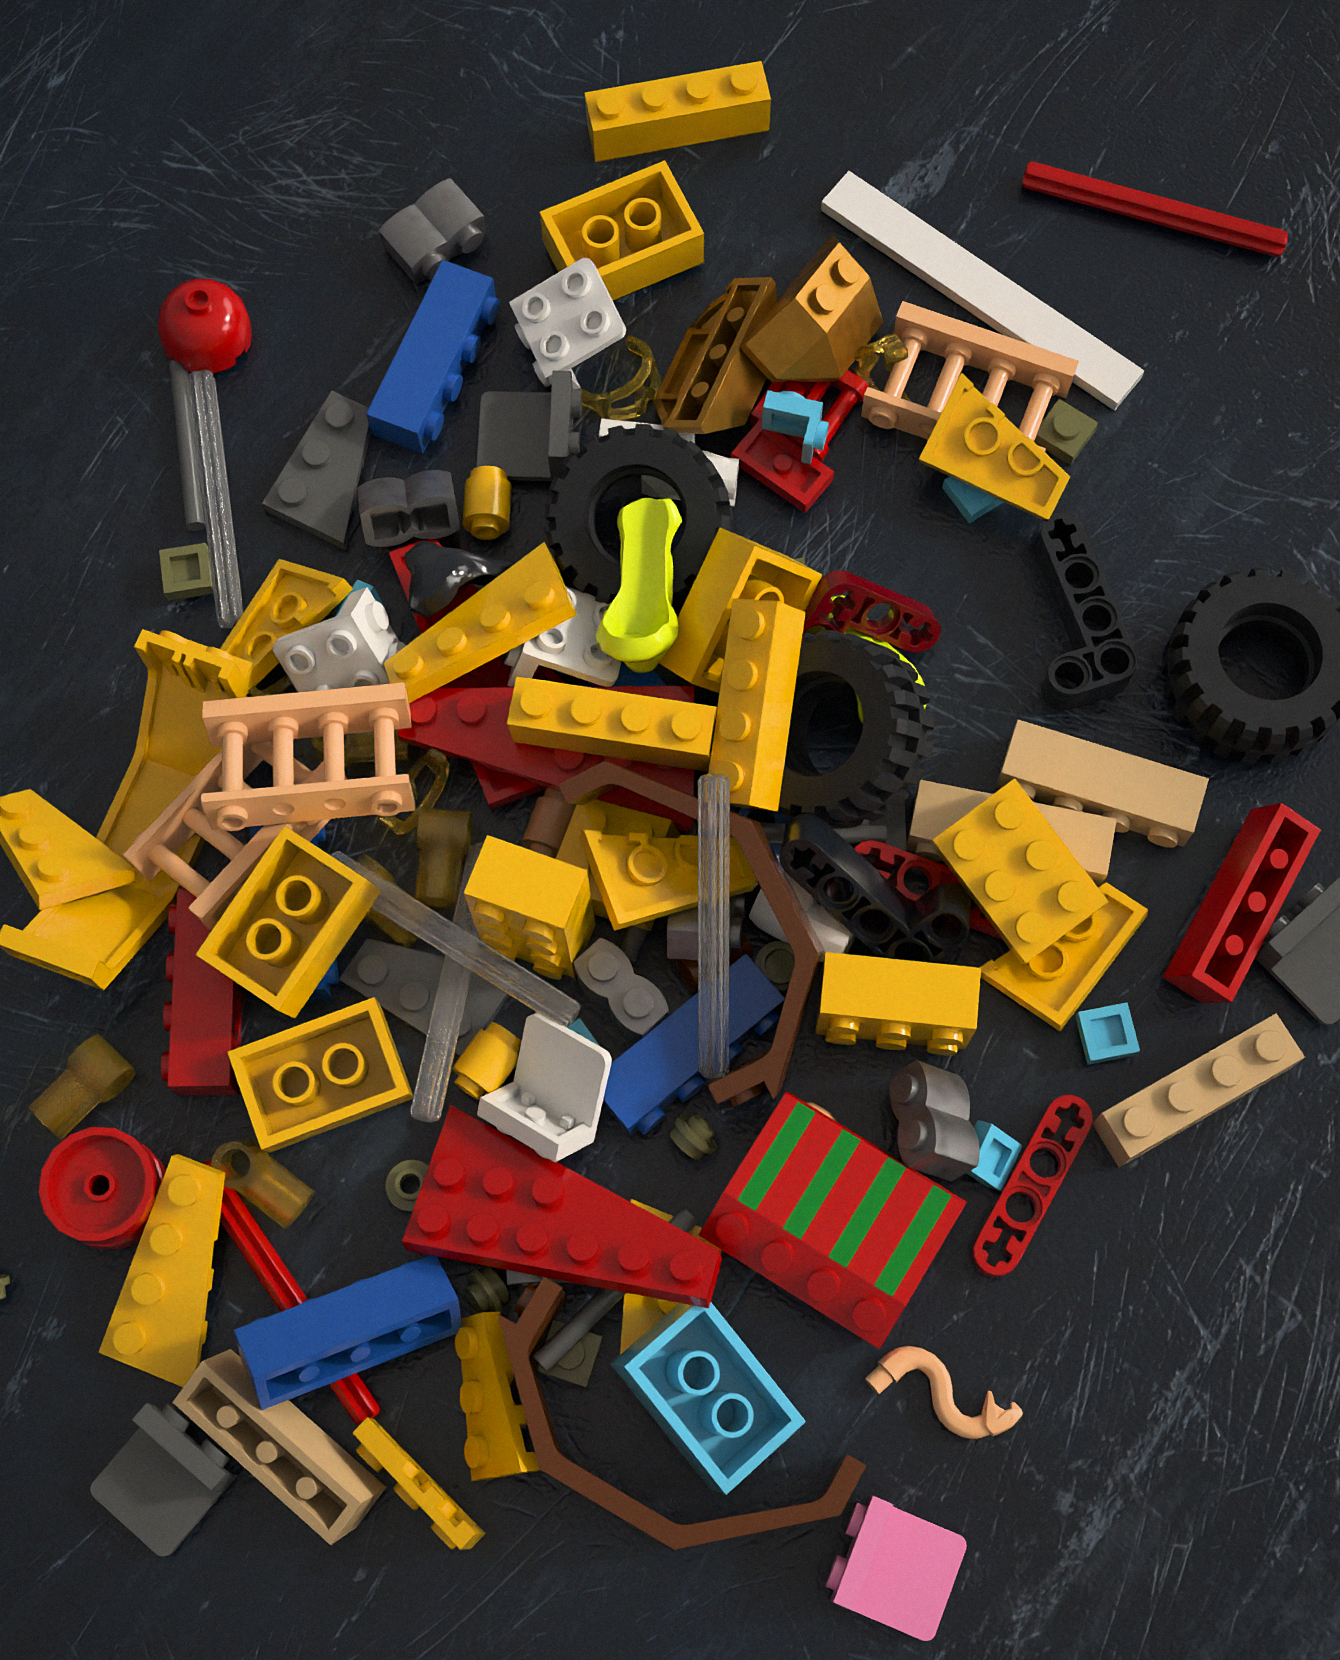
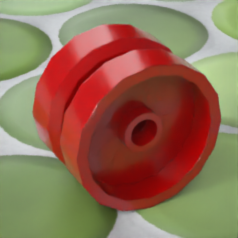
M90 1127L70 1134L50 1153L41 1170L39 1196L44 1214L58 1231L95 1249L120 1250L140 1242L166 1170L163 1163L150 1148L116 1128ZM108 1189L105 1194L100 1195L101 1190Z

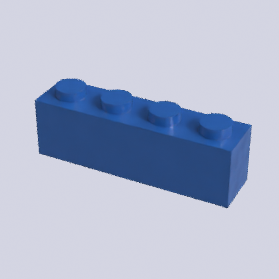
M445 260L441 261L366 413L372 436L420 454L424 453L430 440L435 441L438 438L444 423L443 412L448 401L454 402L457 399L463 382L461 374L467 362L473 363L478 356L481 347L480 335L485 325H491L497 316L500 300L496 298L492 277Z
M744 954L611 1063L602 1105L628 1137L638 1130L643 1135L647 1134L667 1116L663 1111L665 1107L676 1098H679L682 1102L687 1101L705 1085L706 1082L702 1077L718 1065L721 1070H724L735 1062L745 1051L741 1045L756 1033L762 1038L776 1028L785 998L749 956Z
M428 1255L418 1260L405 1262L400 1267L371 1278L358 1280L350 1286L324 1296L308 1299L300 1305L269 1317L258 1318L248 1325L235 1329L234 1332L242 1364L261 1410H264L457 1334L459 1328L462 1327L458 1297L438 1257Z

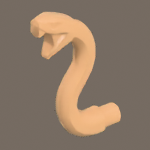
M903 1346L893 1349L877 1361L878 1366L864 1379L870 1388L879 1395L893 1381L897 1383L906 1372L916 1369L923 1371L930 1380L933 1407L939 1421L949 1431L963 1438L980 1439L988 1435H998L1013 1427L1023 1415L1022 1409L1015 1402H1011L1010 1409L1007 1410L997 1406L994 1403L991 1391H987L981 1415L974 1417L963 1415L954 1404L951 1378L945 1365L936 1355L919 1347Z

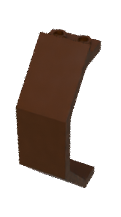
M606 761L558 784L566 803L585 805L614 789L624 787L727 832L738 841L793 950L795 963L771 1049L719 1074L708 1087L717 1104L730 1098L733 1106H737L762 1093L761 1090L766 1086L774 1100L784 1082L822 956L823 947L784 869L781 867L760 822L623 766Z
M543 1277L538 1287L530 1283L521 1295L514 1310L518 1317H520L516 1324L498 1314L539 1469L673 1550L840 1516L867 1466L848 1454L841 1457L823 1492L811 1503L689 1525L673 1523L574 1464L560 1450L536 1371L535 1359L532 1356L538 1351L551 1328L553 1320L557 1318L568 1298L565 1296L566 1293L562 1290L563 1288Z

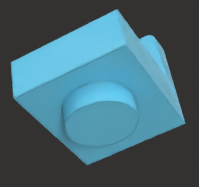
M767 390L763 405L762 429L804 438L802 463L811 464L814 449L823 451L829 422L821 421L823 402L805 399L802 395L792 391L778 393Z

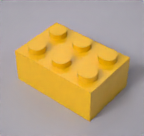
M665 160L539 212L542 240L557 271H562L582 258H589L595 264L612 300L704 263V232Z
M720 527L679 613L677 638L659 661V664L692 684L720 693L733 598L779 601L805 612L822 574L782 553Z
M1015 778L929 842L1020 963H1027L1109 902Z
M284 825L195 955L276 1010L295 1019L377 899L381 890Z
M825 952L820 974L815 1034L826 1035L825 1041L839 1045L855 1044L857 1038L876 1040L877 1047L887 1050H904L907 1044L927 1046L926 1051L931 1054L956 1055L957 1049H966L977 1029L981 968Z
M375 997L227 1052L260 1148L269 1153L414 1099L383 1010Z

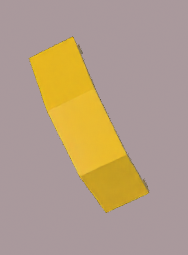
M142 629L134 648L148 669V680L137 745L132 761L96 839L129 862L123 854L131 847L135 838L160 816L222 749V746L212 747L202 718L203 701L245 698L253 662L233 656L221 649L208 647L185 639L170 631L162 630L158 635ZM195 832L175 855L193 868L206 840ZM135 868L134 883L42 909L23 931L4 924L0 931V948L12 957L104 991L168 918L170 905L177 904V888L184 887L162 869L151 881H148Z

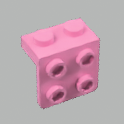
M869 1496L865 1505L856 1503L849 1519L845 1534L852 1536L853 1539L846 1558L837 1555L825 1585V1587L833 1590L830 1601L922 1641H929L934 1638L966 1551V1541L959 1534L893 1507V1504L880 1498Z

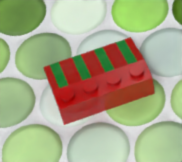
M786 1091L725 1188L701 1229L699 1236L880 1350L967 1201L918 1171L908 1168L905 1163Z

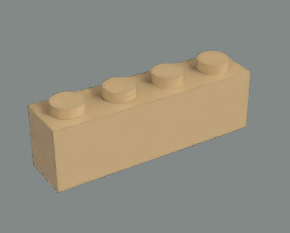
M1017 720L995 788L1001 789L1015 778L1032 801L1035 800L1055 807L1117 819L1115 832L1124 833L1131 830L1147 835L1148 840L1156 845L1171 848L1177 845L1184 847L1194 833L1209 778Z
M920 780L909 826L907 850L915 851V855L934 862L943 861L929 842L993 794ZM1033 802L1097 887H1100L1108 875L1117 819Z
M1276 1013L1104 1111L1092 1125L1118 1167H1121L1288 1071L1304 1059L1305 1056Z
M232 1349L202 1361L172 1402L330 1545L357 1528L386 1489L383 1483L289 1400L261 1410L242 1364L241 1357Z

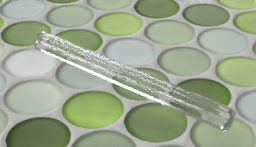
M204 369L191 372L188 380L216 616L221 628L231 629L234 628L244 611L216 381L213 373Z
M706 774L700 776L698 780V1070L705 1078L711 1079L724 1077L729 1072L730 781L728 777L722 774Z
M477 842L475 845H471L468 850L411 1105V1117L425 1123H432L441 1118L480 938L466 902L464 890L484 842Z
M336 851L330 854V856L381 890V893L372 904V908L545 1018L565 1027L570 1026L574 1022L580 1010V1005L577 1001L342 852Z

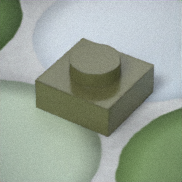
M1058 399L1042 421L1034 442L1071 466L1095 433L1098 422Z
M207 543L159 550L163 591L168 601L215 593L211 555Z
M553 1320L546 1342L565 1324ZM588 1331L547 1372L539 1364L536 1371L587 1389L603 1336Z

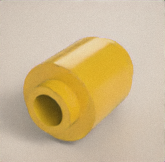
M479 466L471 470L470 477L465 481L462 525L475 538L481 540L496 539L509 529L512 485L507 480V473L504 470L495 466Z
M491 1022L486 1030L480 1029L452 1067V1070L458 1075L454 1084L476 1100H479L483 1094L486 1095L499 1089L517 1065L521 1040L495 1022Z

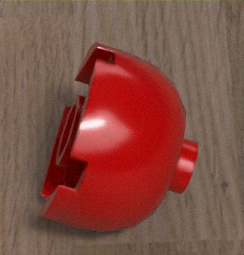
M202 278L182 282L169 292L159 308L158 334L164 353L171 361L173 358L176 362L183 364V367L191 373L214 374L227 370L236 364V357L241 355L244 349L247 352L251 346L252 327L241 297L223 283L213 279Z

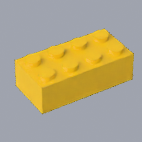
M487 835L464 890V896L481 943L487 947L486 953L496 959L509 963H514L515 958L533 963L534 971L552 979L560 980L562 974L575 978L574 961L586 951L596 925L587 870Z

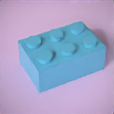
M712 1302L709 1308L679 1303L610 1364L707 1487L724 1495H727L806 1422Z

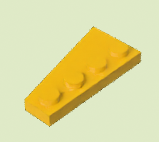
M546 543L540 544L384 662L390 684L405 682L409 703L577 615L553 555Z
M180 1154L171 1156L98 1353L181 1387L185 1386L198 1368L202 1344L206 1340L208 1321H205L208 1291L212 1290L214 1269L211 1268L214 1241L218 1239L225 1172Z

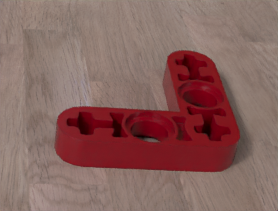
M841 570L830 572L821 578L805 611L803 634L814 626H822L825 630H835L843 634L850 627L915 653L931 648L938 641L941 633V627L936 617L925 604ZM845 591H847L848 594L845 596V598L837 596L832 601L831 597L834 594L842 595ZM882 603L890 605L888 613L883 618L874 621L867 619L869 610L875 605ZM904 618L906 624H909L913 627H920L924 623V627L921 630L918 628H914L911 630V632H909L905 624L901 621Z

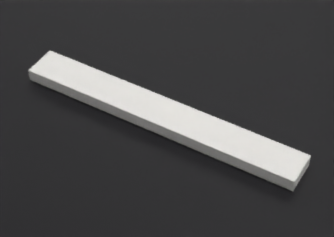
M848 171L821 201V211L1004 336L1078 360L1079 363L1072 382L1114 411L1142 378L1143 369L852 172Z

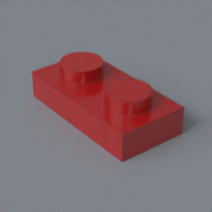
M760 419L731 452V458L739 459V467L804 513L809 510L834 479V471L816 458L812 457L811 464L802 463V448L779 432L762 429V420Z

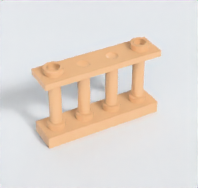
M902 301L896 315L892 338L902 343L901 349L884 391L881 392L867 387L864 394L861 417L869 419L877 427L883 429L896 428L928 440L960 376L963 366L969 365L990 374L982 395L996 406H998L1007 381L1013 380L1034 389L1019 430L1026 437L1034 441L1051 396L1057 395L1066 399L1079 361ZM923 350L940 355L946 359L927 407L901 399L919 351Z
M405 682L203 701L202 718L212 747L222 746V792L201 794V803L211 830L238 831L251 826L376 814L379 816H393L399 812L415 811V801L409 774L396 775L394 730L411 728V711ZM374 731L375 777L345 780L344 735ZM323 736L324 782L294 785L293 740ZM273 741V787L243 790V744Z
M273 741L243 744V790L253 789L244 782V779L262 760L273 766ZM222 749L160 816L135 838L131 847L123 854L148 881H151L162 869L193 894L197 899L188 909L210 931L213 930L284 825L310 842L330 821V819L264 825L245 845L226 830H211L201 803V794L222 792ZM293 757L295 784L324 782V761L314 771H311ZM195 832L231 860L212 882H209L175 855Z

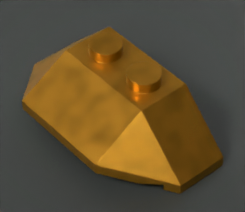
M833 235L830 236L742 344L740 349L771 382H786L787 380L828 382L839 380L883 323L869 275Z
M772 277L734 278L725 287L727 292L713 301L688 327L653 400L663 428L677 433L707 434L746 424L767 377L740 347L777 302L776 283Z

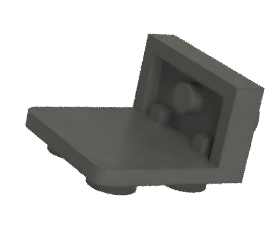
M552 371L551 393L488 391L481 396L477 467L495 466L501 468L507 473V480L552 481L554 476L558 478L561 476L565 469L562 462L570 453L576 455L580 452L579 432H573V418H581L582 391L581 389H573L571 371Z
M1340 877L1327 889L1320 883L1316 884L1297 902L1303 911L1292 921L1285 915L1280 917L1270 927L1265 937L1268 943L1255 957L1323 1026H1331L1340 1019Z
M146 1403L132 1419L140 1428L92 1482L90 1492L101 1505L156 1555L166 1557L177 1549L238 1475L226 1465L231 1457L209 1438L201 1442L187 1430L192 1423L170 1403H167L164 1407Z

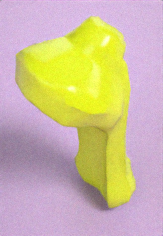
M641 498L623 507L617 516V526L621 539V586L615 599L603 613L595 637L604 653L616 660L623 661L630 670L636 673H646L654 670L659 661L671 648L678 635V617L672 607L673 560L671 543L675 532L682 523V519L671 498L659 500Z

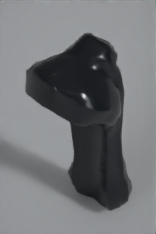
M423 540L416 543L404 555L406 567L411 574L408 607L411 612L428 619L450 604L459 588L471 584L486 586L517 562L490 559L461 549L440 547L436 542ZM558 567L565 586L570 587L567 575L562 573Z

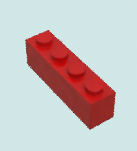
M1283 803L1251 809L1163 978L1202 1004L1232 1002L1321 829Z
M177 888V904H171L168 913L169 931L171 934H175L174 952L168 953L166 958V977L169 983H173L172 1001L165 1002L163 1011L164 1028L166 1032H170L169 1051H163L161 1057L162 1080L168 1082V1087L178 1096L239 1095V1085L227 1052L241 1047L243 987L195 955L211 931L188 909L197 898L187 889Z

